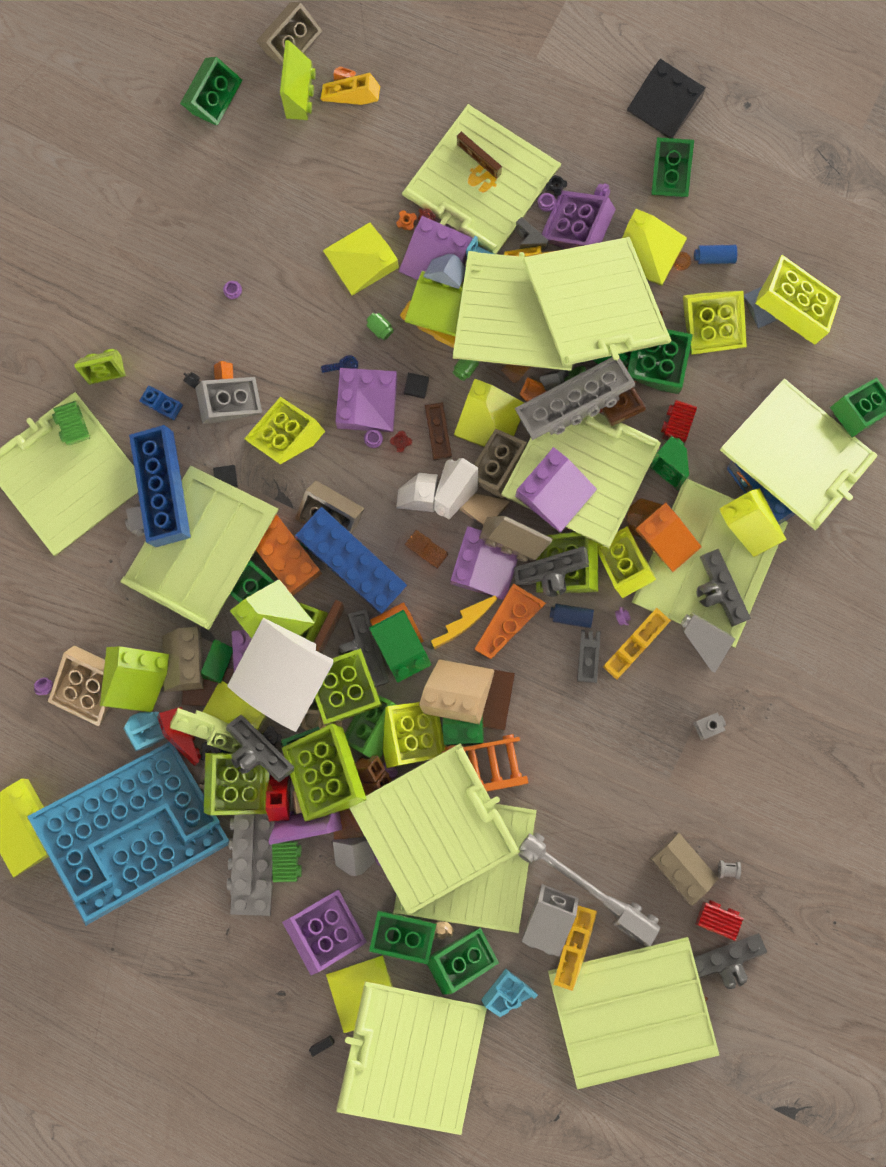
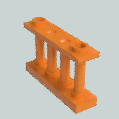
M514 734L502 736L503 740L462 747L465 752H468L469 760L480 780L475 750L487 748L492 778L491 783L486 784L481 780L487 792L528 784L527 776H522L519 773L513 744L520 741V737L514 738ZM506 744L512 774L510 779L503 780L500 777L494 746ZM456 745L445 747V751L449 750L450 748Z

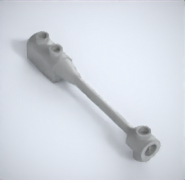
M536 832L534 835L528 834L519 847L520 852L518 855L528 863L539 859L546 861L603 902V905L616 916L612 923L614 926L642 946H651L661 928L657 924L658 918L652 914H648L646 917L641 913L642 907L637 903L632 902L630 905L605 895L546 852V844L543 843L545 838Z

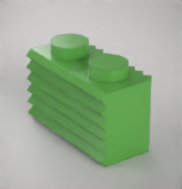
M73 401L53 408L55 413L52 414L55 424L60 426L59 436L62 442L70 446L90 439L78 402Z
M298 841L272 844L273 882H296L298 877H302V866L298 865V857L302 855L301 845H298Z

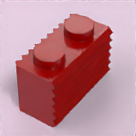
M675 400L673 405L670 404L666 414L669 415L668 422L664 421L661 432L664 433L662 439L668 441L672 436L679 438L685 444L697 407Z
M711 900L709 903L703 902L695 925L735 941L744 919L739 916L740 912L728 908L727 911L720 909L721 904Z

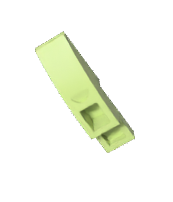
M178 708L170 723V728L207 740V745L231 753L236 752L242 747L226 730V725H228L226 722L196 710L194 714Z

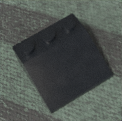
M660 58L635 95L627 111L668 138H674L703 98L706 87Z

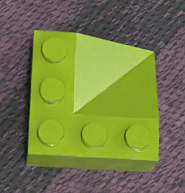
M361 648L332 658L333 665L315 696L324 725L328 726L382 706Z

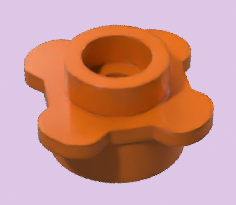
M404 210L400 211V218L396 222L397 227L409 231L413 230L414 221L417 219L416 214H409Z

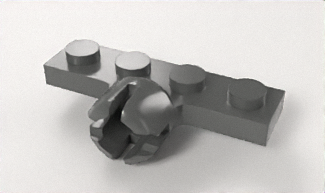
M583 546L515 567L516 585L523 587L541 581L543 593L548 597H556L557 591H559L560 595L564 594L566 591L565 575L569 572L589 567L587 549Z
M719 549L700 556L710 581L697 588V598L706 595V598L699 602L705 607L720 603L732 627L751 619Z
M364 609L348 614L347 617L354 640L339 646V656L361 648L375 687L389 683L378 645L369 629L371 622L367 610Z
M242 715L226 725V730L242 745L240 749L232 754L231 759L235 768L241 766V769L238 770L242 774L248 773L254 767L261 765L280 782L294 771V766Z
M758 933L696 956L694 960L699 979L718 973L721 975L727 989H734L737 984L740 987L748 979L743 963L767 954V950Z

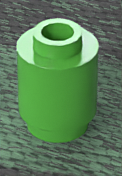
M372 313L366 320L368 322L366 326L379 339L386 340L394 331L392 325L380 313Z
M459 359L454 366L453 374L460 380L465 381L475 371L479 362Z

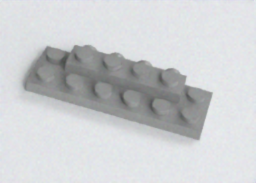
M611 357L516 407L515 410L532 440L547 432H550L551 435L554 433L558 435L563 433L567 426L580 424L583 418L588 415L592 417L597 415L600 409L606 406L613 407L617 400H619L618 395L635 387V382L620 358L615 361Z
M267 814L234 815V818L230 820V830H234L233 838L229 840V850H233L232 858L228 859V870L232 871L231 878L227 879V890H230V914L271 915L273 861L272 844L269 845V838L275 821L269 822Z

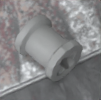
M720 860L718 863V877L721 879L723 877L740 879L741 863H724L723 860Z

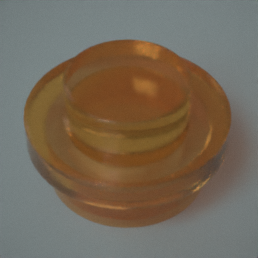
M680 252L673 266L677 270H686L691 264V257L685 252Z

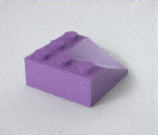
M340 368L336 411L337 429L366 431L376 429L382 432H393L397 372Z

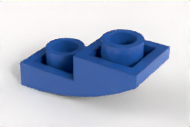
M149 385L139 400L140 403L173 421L183 407L181 402Z

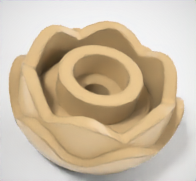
M448 922L435 923L437 925L434 939L436 937L438 939H444L446 936L452 937L454 929Z

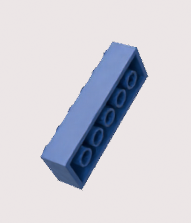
M165 425L129 435L146 543L154 547H160L191 538L174 432Z
M322 507L294 536L379 614H382L407 586L405 582Z

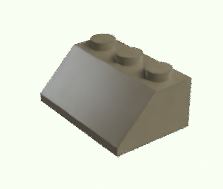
M290 2L256 42L270 58L283 67L286 40L292 42L304 53L323 30L301 2Z
M495 429L474 464L478 467V485L489 493L505 499L506 497L501 496L528 443Z
M315 481L305 491L295 519L306 524L322 507L352 534L365 508L322 483Z
M506 516L487 517L479 537L485 541L487 546L493 548L497 546L501 548V552L508 555L514 554L517 556L516 559L523 562L536 560L552 542V538Z
M178 628L163 635V653L169 654L168 670L164 680V692L204 689L201 675L203 668L202 636L199 628Z
M677 833L649 858L684 900L692 906L719 879L680 833Z

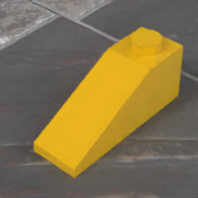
M371 73L325 83L322 86L321 100L358 105L377 102L380 85Z

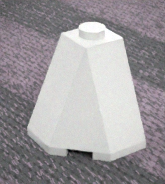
M459 458L457 461H453V459L446 461L434 497V510L438 515L450 519L477 492L478 467L464 458Z
M427 473L415 475L398 489L396 508L434 512V497L438 475Z

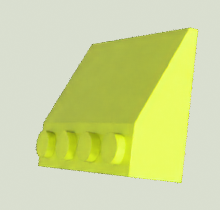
M781 255L762 286L755 304L815 345L830 332L841 296Z
M20 779L0 792V854L13 878L48 858L27 816L44 808L29 779Z

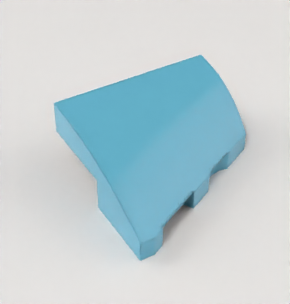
M505 969L481 1001L487 1009L502 1017L511 1009L522 1006L521 1002L531 997L535 999L538 994L517 976Z

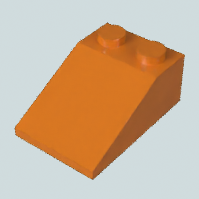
M667 503L660 506L635 528L636 532L672 572L702 547Z

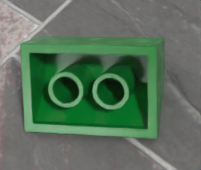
M217 56L205 58L180 104L193 115L218 125L243 79Z
M671 436L656 453L649 468L677 491L689 476L688 456L685 444L679 438Z

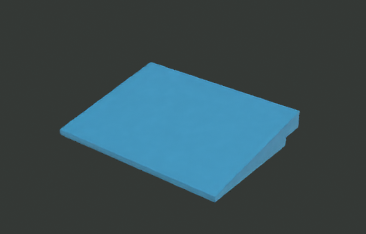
M170 742L27 816L85 926L229 845V839L221 828L217 816L204 813V795L178 751Z

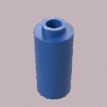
M698 245V249L694 250V260L698 264H736L737 245Z

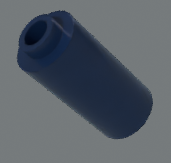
M555 603V607L551 606L549 618H553L552 622L591 628L594 609Z

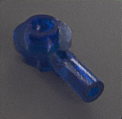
M347 355L340 359L339 363L322 365L321 370L322 373L337 371L340 368L358 369L359 363L354 356Z

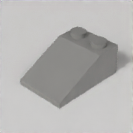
M255 377L201 381L195 387L202 424L224 422L262 413Z

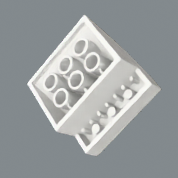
M263 618L227 686L259 712L296 732L331 669L333 659L315 651V643Z

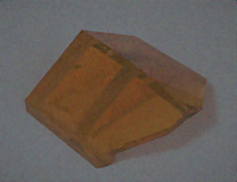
M643 498L632 504L626 517L632 535L641 537L635 528L663 504Z

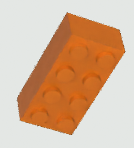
M276 514L256 551L277 579L294 596L322 573Z

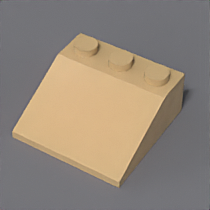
M75 645L63 654L48 702L92 724L100 726L109 707L100 706L105 660Z
M439 659L424 687L419 705L423 713L480 725L494 669Z

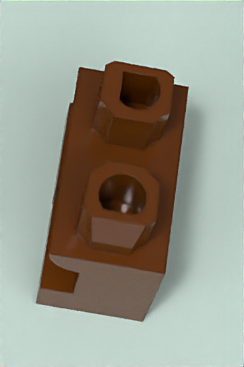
M378 755L372 756L369 760H364L361 756L357 762H354L365 795L392 781Z

